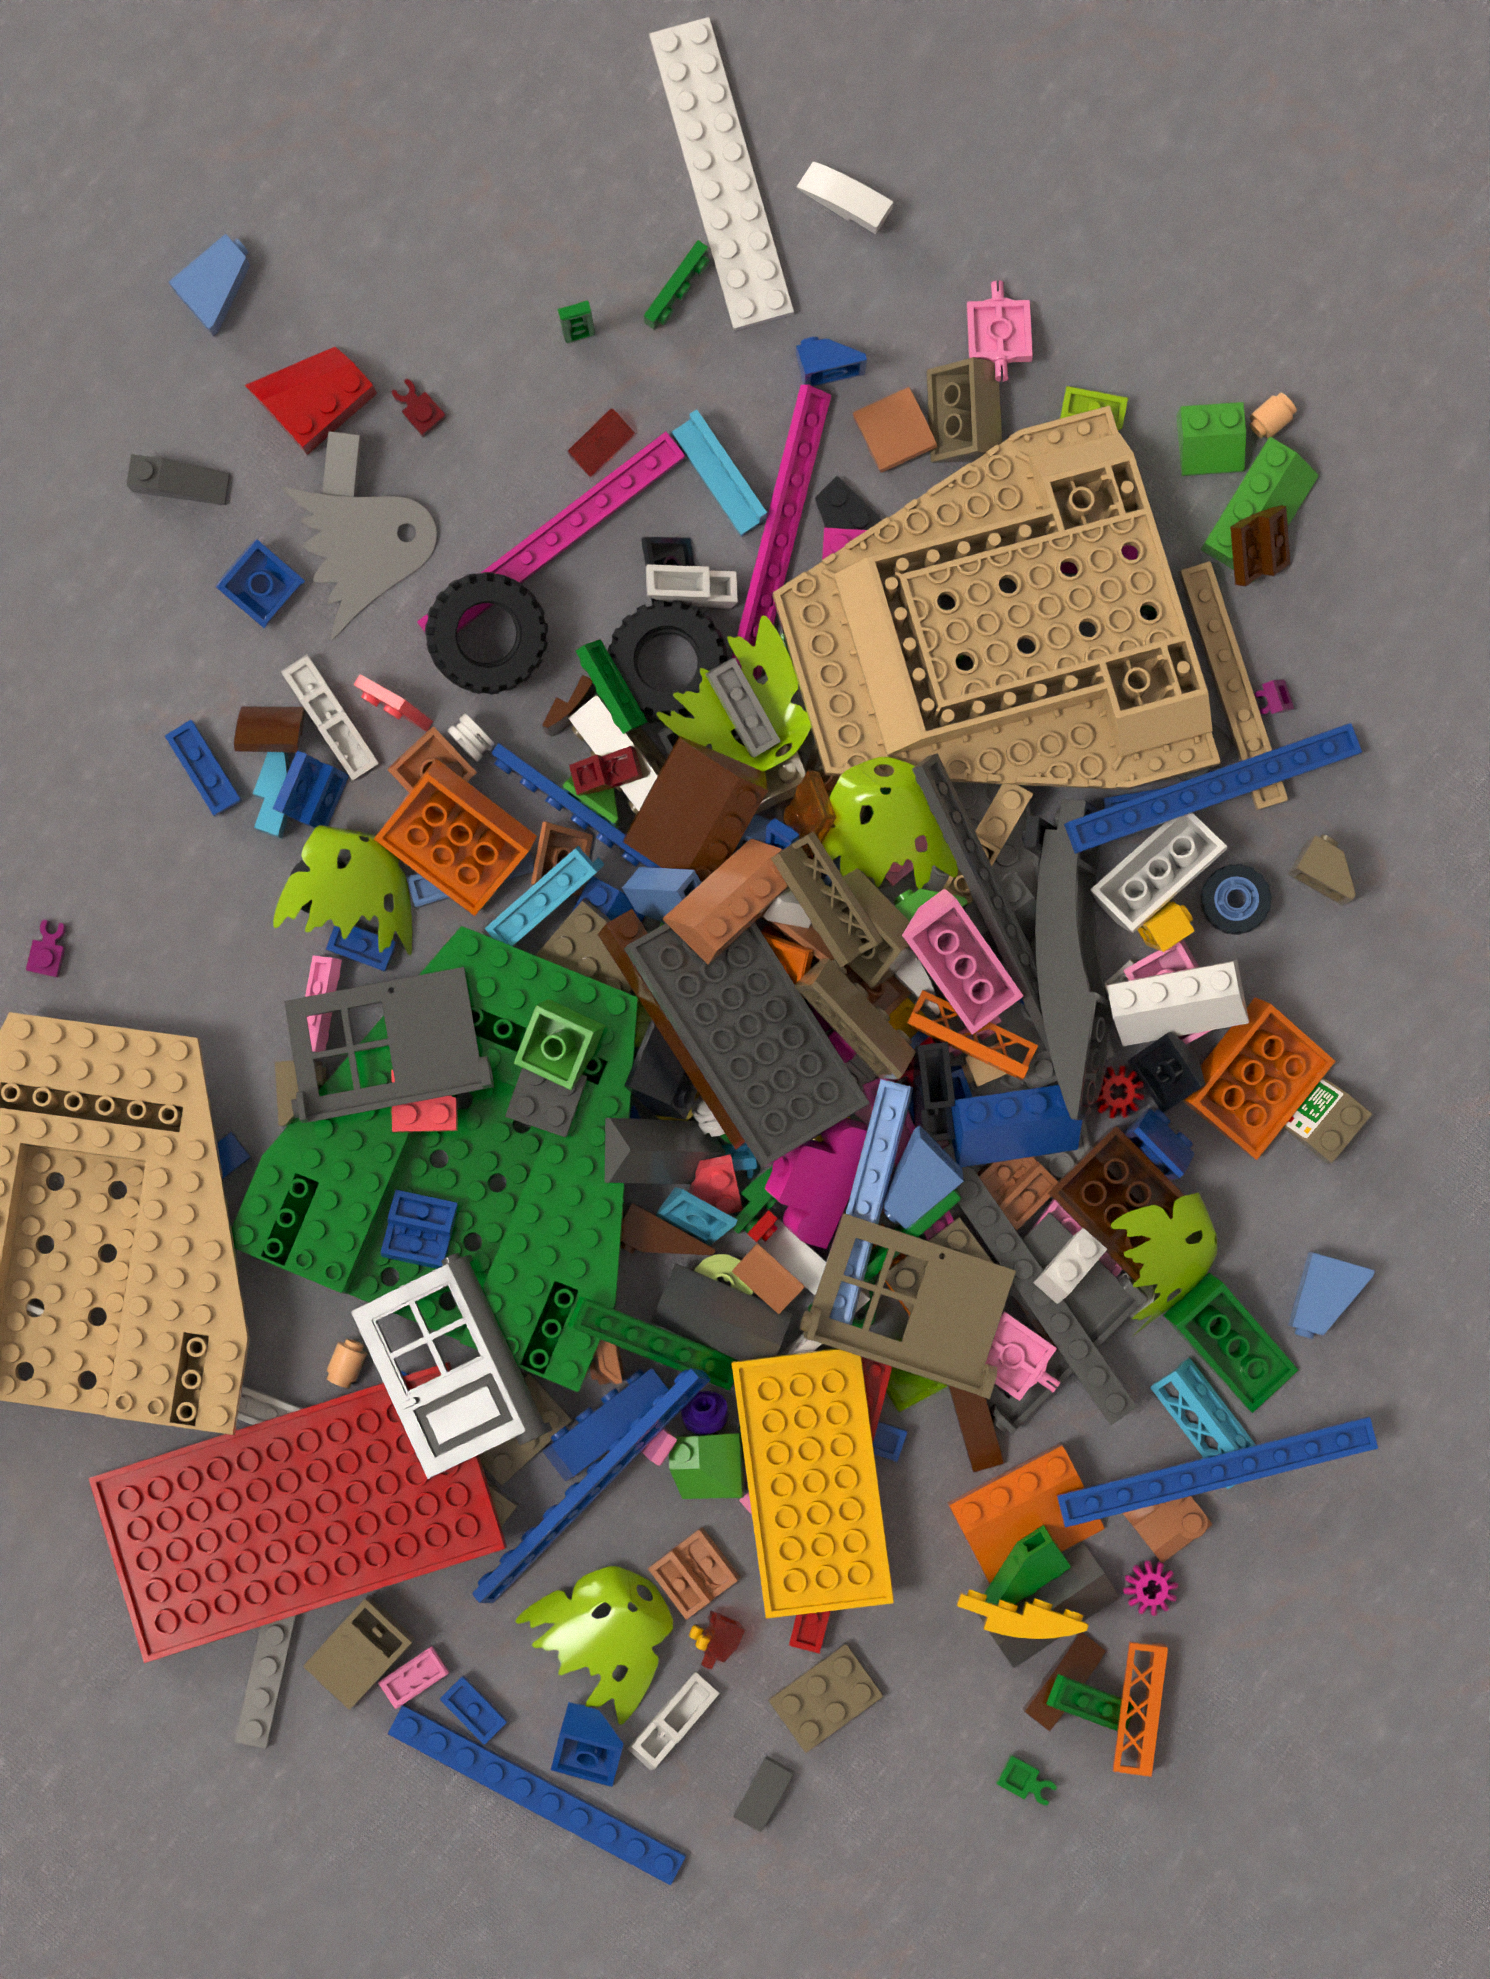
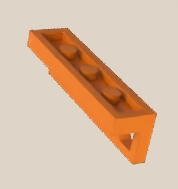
M922 990L906 1023L907 1026L942 1043L948 1042V1046L1019 1080L1024 1079L1029 1069L1028 1066L1038 1047L1037 1044L991 1022L987 1023L973 1035L970 1032L959 1034L950 1029L947 1019L958 1016L950 1003ZM925 999L938 1005L941 1018L932 1021L918 1014ZM943 1008L953 1012V1014L946 1016ZM943 1021L945 1027L938 1024V1022ZM987 1029L995 1032L999 1045L988 1048L980 1044L976 1033ZM972 1035L974 1041L967 1038V1036ZM1001 1036L1011 1041L1003 1044ZM1018 1043L1029 1050L1021 1064L1008 1057L1005 1047ZM1001 1049L1002 1054L996 1052L995 1050Z
M1129 1641L1113 1772L1152 1777L1168 1647L1165 1644L1154 1642L1152 1644ZM1135 1650L1151 1652L1149 1667L1142 1673L1134 1665ZM1134 1669L1138 1676L1131 1681ZM1142 1680L1147 1686L1145 1700L1136 1705L1129 1696L1130 1688ZM1130 1701L1134 1708L1127 1713ZM1138 1712L1142 1717L1141 1732L1132 1737L1125 1728L1126 1720ZM1124 1734H1126L1130 1740L1123 1745ZM1133 1744L1138 1750L1136 1767L1121 1765L1122 1752Z

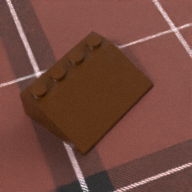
M679 736L628 829L623 843L661 868L695 870L700 881L703 882L733 854L768 791L766 772Z
M1117 1126L1109 1128L1048 1192L1082 1228L1107 1248L1105 1252L1134 1282L1140 1278V1270L1144 1264L1135 1263L1132 1258L1125 1257L1124 1252L1149 1241L1151 1238L1142 1235L1127 1237L1126 1229H1113L1111 1224L1117 1218L1130 1211L1151 1205L1163 1208L1168 1217L1172 1219L1174 1202L1178 1198L1185 1196Z

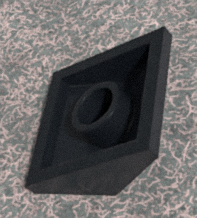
M1168 1032L1127 1060L1163 1113L1206 1085L1197 1052L1171 1032Z

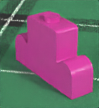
M846 1118L821 1133L822 1142L809 1140L774 1161L765 1190L778 1202L789 1206L784 1212L783 1224L800 1241L827 1249L851 1195L868 1126L863 1122Z

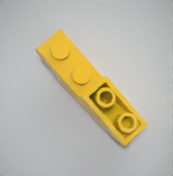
M969 1589L967 1594L960 1592L956 1604L958 1607L986 1616L983 1625L984 1630L1017 1638H1059L1085 1632L1089 1626L1088 1623L1082 1621L1084 1615L1065 1609L1064 1614L1052 1611L1053 1604L1034 1598L1033 1604L1025 1602L1022 1614L1016 1612L1017 1605L1003 1600H999L998 1605L987 1602L986 1594Z

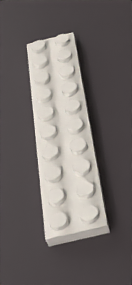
M706 17L649 33L733 331L794 315L710 18Z

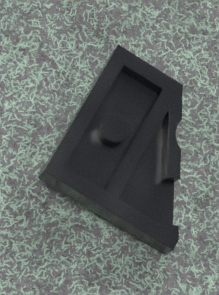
M838 476L815 497L824 528L868 530L882 521Z

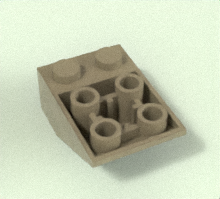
M368 1595L303 1667L350 1710L408 1648L415 1638Z

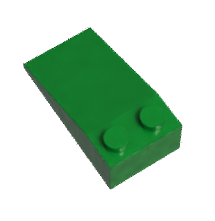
M1210 1272L1194 1289L1163 1315L1251 1413L1258 1409L1299 1371L1226 1285Z

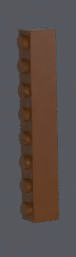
M633 909L605 924L597 935L736 1150L746 1144L745 1140L624 950L628 944L648 934Z

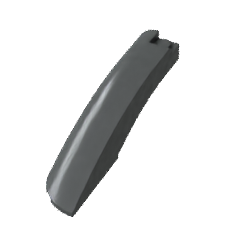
M1062 799L1055 815L1057 830L1045 829L1036 901V964L1044 1028L1055 1074L1070 1118L1073 1120H1083L1091 1113L1088 1106L1092 1105L1093 1102H1097L1102 1088L1113 1016L1100 967L1096 938L1095 899L1090 890L1096 885L1101 845L1075 854L1064 826L1069 821L1099 810L1087 801Z

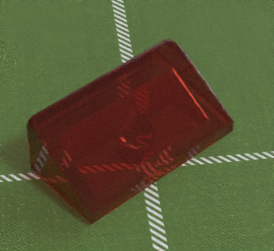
M611 408L568 449V456L591 477L635 433L620 415Z

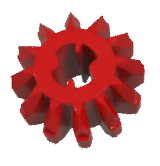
M1122 1065L1119 1066L1117 1076L1112 1066L1106 1068L1109 1079L1104 1076L1097 1102L1100 1100L1103 1102L1097 1110L1100 1114L1110 1107V1119L1116 1117L1117 1108H1119L1122 1118H1127L1128 1111L1126 1106L1136 1112L1139 1107L1132 1100H1144L1143 1094L1135 1093V1089L1144 1086L1143 1082L1132 1084L1131 1081L1136 1077L1137 1073L1132 1071L1127 1077H1124L1126 1068ZM1111 1085L1114 1087L1123 1086L1125 1090L1121 1092L1125 1094L1123 1099L1120 1097L1116 1099L1111 1098L1110 1094L1113 1093V1091H1109Z

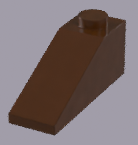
M634 1203L631 1204L623 1218L620 1247L631 1254H634L637 1249L640 1252L713 1256L716 1249Z

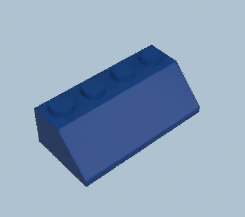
M1059 1085L958 1099L955 1101V1106L951 1107L955 1139H952L956 1163L961 1168L1075 1151L1079 1147L1082 1120L1070 1118Z

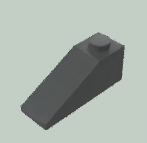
M131 454L126 485L133 493L226 505L230 474L168 459Z

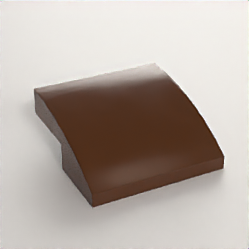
M1280 505L1260 511L1230 526L1235 585L1246 587L1261 575L1275 576L1291 564L1286 506Z
M584 675L581 676L568 703L556 697L542 724L547 735L552 737L571 724L568 718L593 698L596 693V687L590 678Z
M242 706L235 730V752L299 751L300 736L303 735L305 708Z

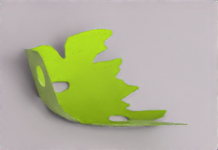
M763 615L760 619L754 647L740 636L736 638L728 636L727 639L741 664L743 674L781 742L756 757H751L746 747L738 743L731 734L735 727L705 675L709 671L704 668H700L702 682L699 684V693L686 691L684 694L679 692L673 694L674 698L695 719L685 718L675 711H671V716L661 712L656 714L678 736H682L705 747L711 744L712 750L765 772L789 759L799 750L811 730V725L807 712L800 705L791 702V698L798 690V681L794 667L779 633L769 618ZM757 665L764 668L768 677V681L763 685L757 683L753 676V669ZM792 743V748L786 754L779 757L776 756L777 751L782 746Z
M877 757L846 770L839 777L827 805L828 814L835 828L823 826L818 829L816 836L832 861L841 855L840 873L842 877L858 868L866 876L872 877L876 886L879 887L892 863L896 862L903 866L906 859L911 860L913 863L918 890L929 882L932 866L934 865L949 876L957 877V862L949 845L944 840L943 833L935 816L927 805V799L921 787L916 781L912 770L915 767L914 765L891 757ZM879 765H889L894 769V773L886 777L875 774L874 769ZM890 787L891 792L888 795H883L880 788ZM863 805H870L874 811L870 822L867 824H861L860 811ZM921 835L925 836L928 844L925 852H918L915 846V839ZM811 851L810 859L814 860L815 854Z
M317 826L306 841L301 853V857L310 868V871L296 872L288 878L275 910L274 928H278L286 917L294 920L302 906L312 900L305 932L309 933L315 927H322L327 920L331 919L334 926L340 927L342 938L346 939L362 915L368 921H371L375 915L379 922V952L382 953L385 948L390 947L394 932L396 931L408 955H411L413 933L411 902L406 875L398 866L399 858L375 841L376 835L340 827ZM359 836L368 837L369 841L364 842L360 840ZM340 850H349L351 854L349 863L345 868L338 869L337 858ZM388 893L393 895L394 908L392 912H388L384 908V896Z
M1200 1193L1178 1198L1174 1202L1172 1219L1168 1217L1163 1208L1151 1205L1130 1211L1117 1218L1111 1224L1113 1229H1126L1127 1237L1142 1235L1151 1238L1149 1241L1124 1252L1125 1257L1132 1258L1135 1263L1144 1264L1140 1270V1278L1133 1284V1287L1157 1284L1154 1293H1160L1154 1302L1132 1318L1133 1320L1138 1319L1140 1321L1151 1316L1133 1336L1185 1297L1197 1286L1212 1267L1217 1255V1234ZM1196 1231H1202L1203 1237L1198 1243H1186L1185 1239ZM1177 1288L1182 1289L1180 1294L1167 1302L1169 1294Z
M608 1566L584 1575L576 1582L571 1600L567 1598L564 1591L556 1590L529 1606L515 1620L517 1624L530 1621V1628L543 1623H554V1626L534 1641L532 1646L534 1648H543L545 1651H559L558 1659L561 1662V1667L558 1675H564L584 1667L589 1668L591 1676L600 1674L601 1680L588 1698L585 1706L600 1707L613 1698L618 1724L620 1725L629 1719L650 1686L659 1660L652 1647L661 1643L673 1629V1618L657 1587L648 1579L618 1566ZM638 1585L646 1587L653 1596L652 1601H646L639 1596L637 1592ZM606 1602L611 1606L608 1616L600 1619L591 1616L600 1604ZM632 1602L638 1610L631 1612L628 1609V1603ZM618 1665H624L628 1668L625 1677L621 1681H616L612 1676L613 1671Z

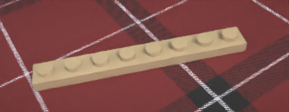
M1211 561L1180 570V578L1240 761L1272 751ZM1283 782L1250 792L1256 811L1288 801Z

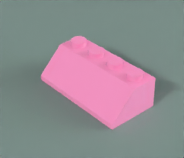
M945 888L917 909L902 936L969 1032L973 1035L1021 999L1023 994L958 900Z

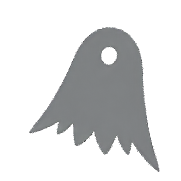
M282 487L294 501L313 513L311 516L301 518V521L309 527L321 530L320 533L303 544V548L319 556L328 557L315 573L314 582H338L327 601L328 604L341 600L333 623L331 640L369 603L419 569L429 559L434 550L437 537L435 522L427 509L414 500L398 496H333ZM404 523L413 525L416 530V536L410 542L401 541L397 535L399 526Z

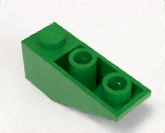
M1044 1525L1015 1544L984 1593L987 1595V1602L998 1605L999 1600H1003L1015 1605L1025 1597L1033 1595L1039 1588L1051 1580L1060 1577L1066 1570L1071 1568L1063 1552Z

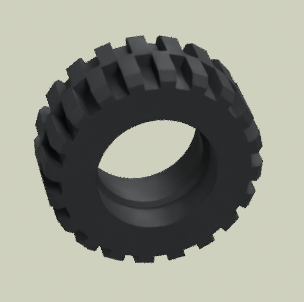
M492 572L468 574L449 583V586L436 596L433 606H430L427 614L428 621L425 624L427 649L437 669L456 686L477 694H499V692L517 688V685L523 681L526 682L532 676L531 673L534 669L539 668L543 661L541 660L543 652L546 651L548 645L546 641L548 623L545 622L544 610L537 602L535 595L520 582ZM482 603H492L504 608L511 615L516 627V639L512 649L504 658L492 663H480L470 659L461 650L457 640V627L463 614L471 607Z
M663 600L654 601L655 605L646 607L644 604L638 607L637 612L633 615L628 614L622 620V625L615 629L612 634L611 645L608 646L609 655L646 720L650 723H654V721L662 722L657 716V712L671 716V711H675L683 717L692 715L674 698L673 694L676 692L684 694L686 691L699 693V684L702 682L700 668L711 671L728 661L723 636L720 630H717L714 626V621L708 615L704 616L701 614L700 609L693 605L690 607L684 606L681 601L673 600L672 603H664ZM665 634L677 635L687 640L697 656V670L693 679L685 687L671 692L658 691L650 687L642 679L638 670V657L643 646L652 638Z

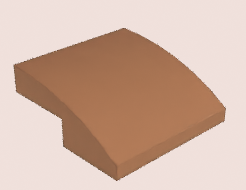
M909 387L852 413L854 421L865 439L868 451L880 473L937 448V443Z
M1033 1157L989 1163L977 1173L1016 1231L1051 1197L1048 1192L1058 1183Z
M703 1527L692 1533L648 1568L686 1620L741 1578Z

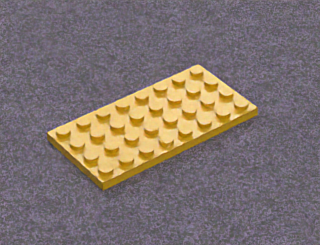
M829 1349L733 1361L732 1370L766 1619L894 1603L862 1357L840 1349Z

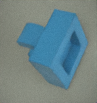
M732 1144L722 1145L726 1152L725 1155L731 1154L734 1171L746 1170L747 1178H752L753 1169H757L756 1158L748 1145L744 1144L736 1150Z

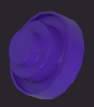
M711 1391L699 1392L681 1410L685 1427L689 1431L701 1435L711 1434L720 1430L727 1423L729 1417L726 1400L722 1395Z

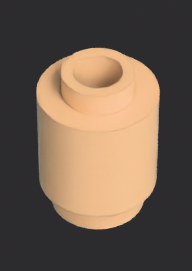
M1285 394L1272 395L1250 415L1252 422L1249 426L1259 438L1264 436L1266 438L1273 437L1293 419V414L1297 412V409Z
M346 1338L345 1343L338 1342L327 1368V1372H329L327 1380L338 1386L350 1388L352 1382L357 1381L367 1356V1352L362 1350L364 1345Z

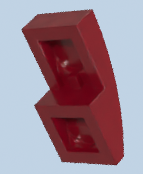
M632 746L603 757L596 754L569 765L576 794L579 796L611 789L644 778L636 748Z

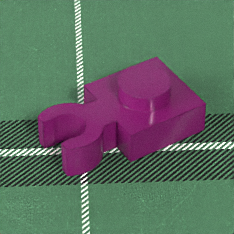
M43 919L40 924V933L43 938L42 941L32 940L26 971L59 978L66 947L59 946L57 943L65 935L66 925L59 923L57 932L50 934L48 931L49 921Z

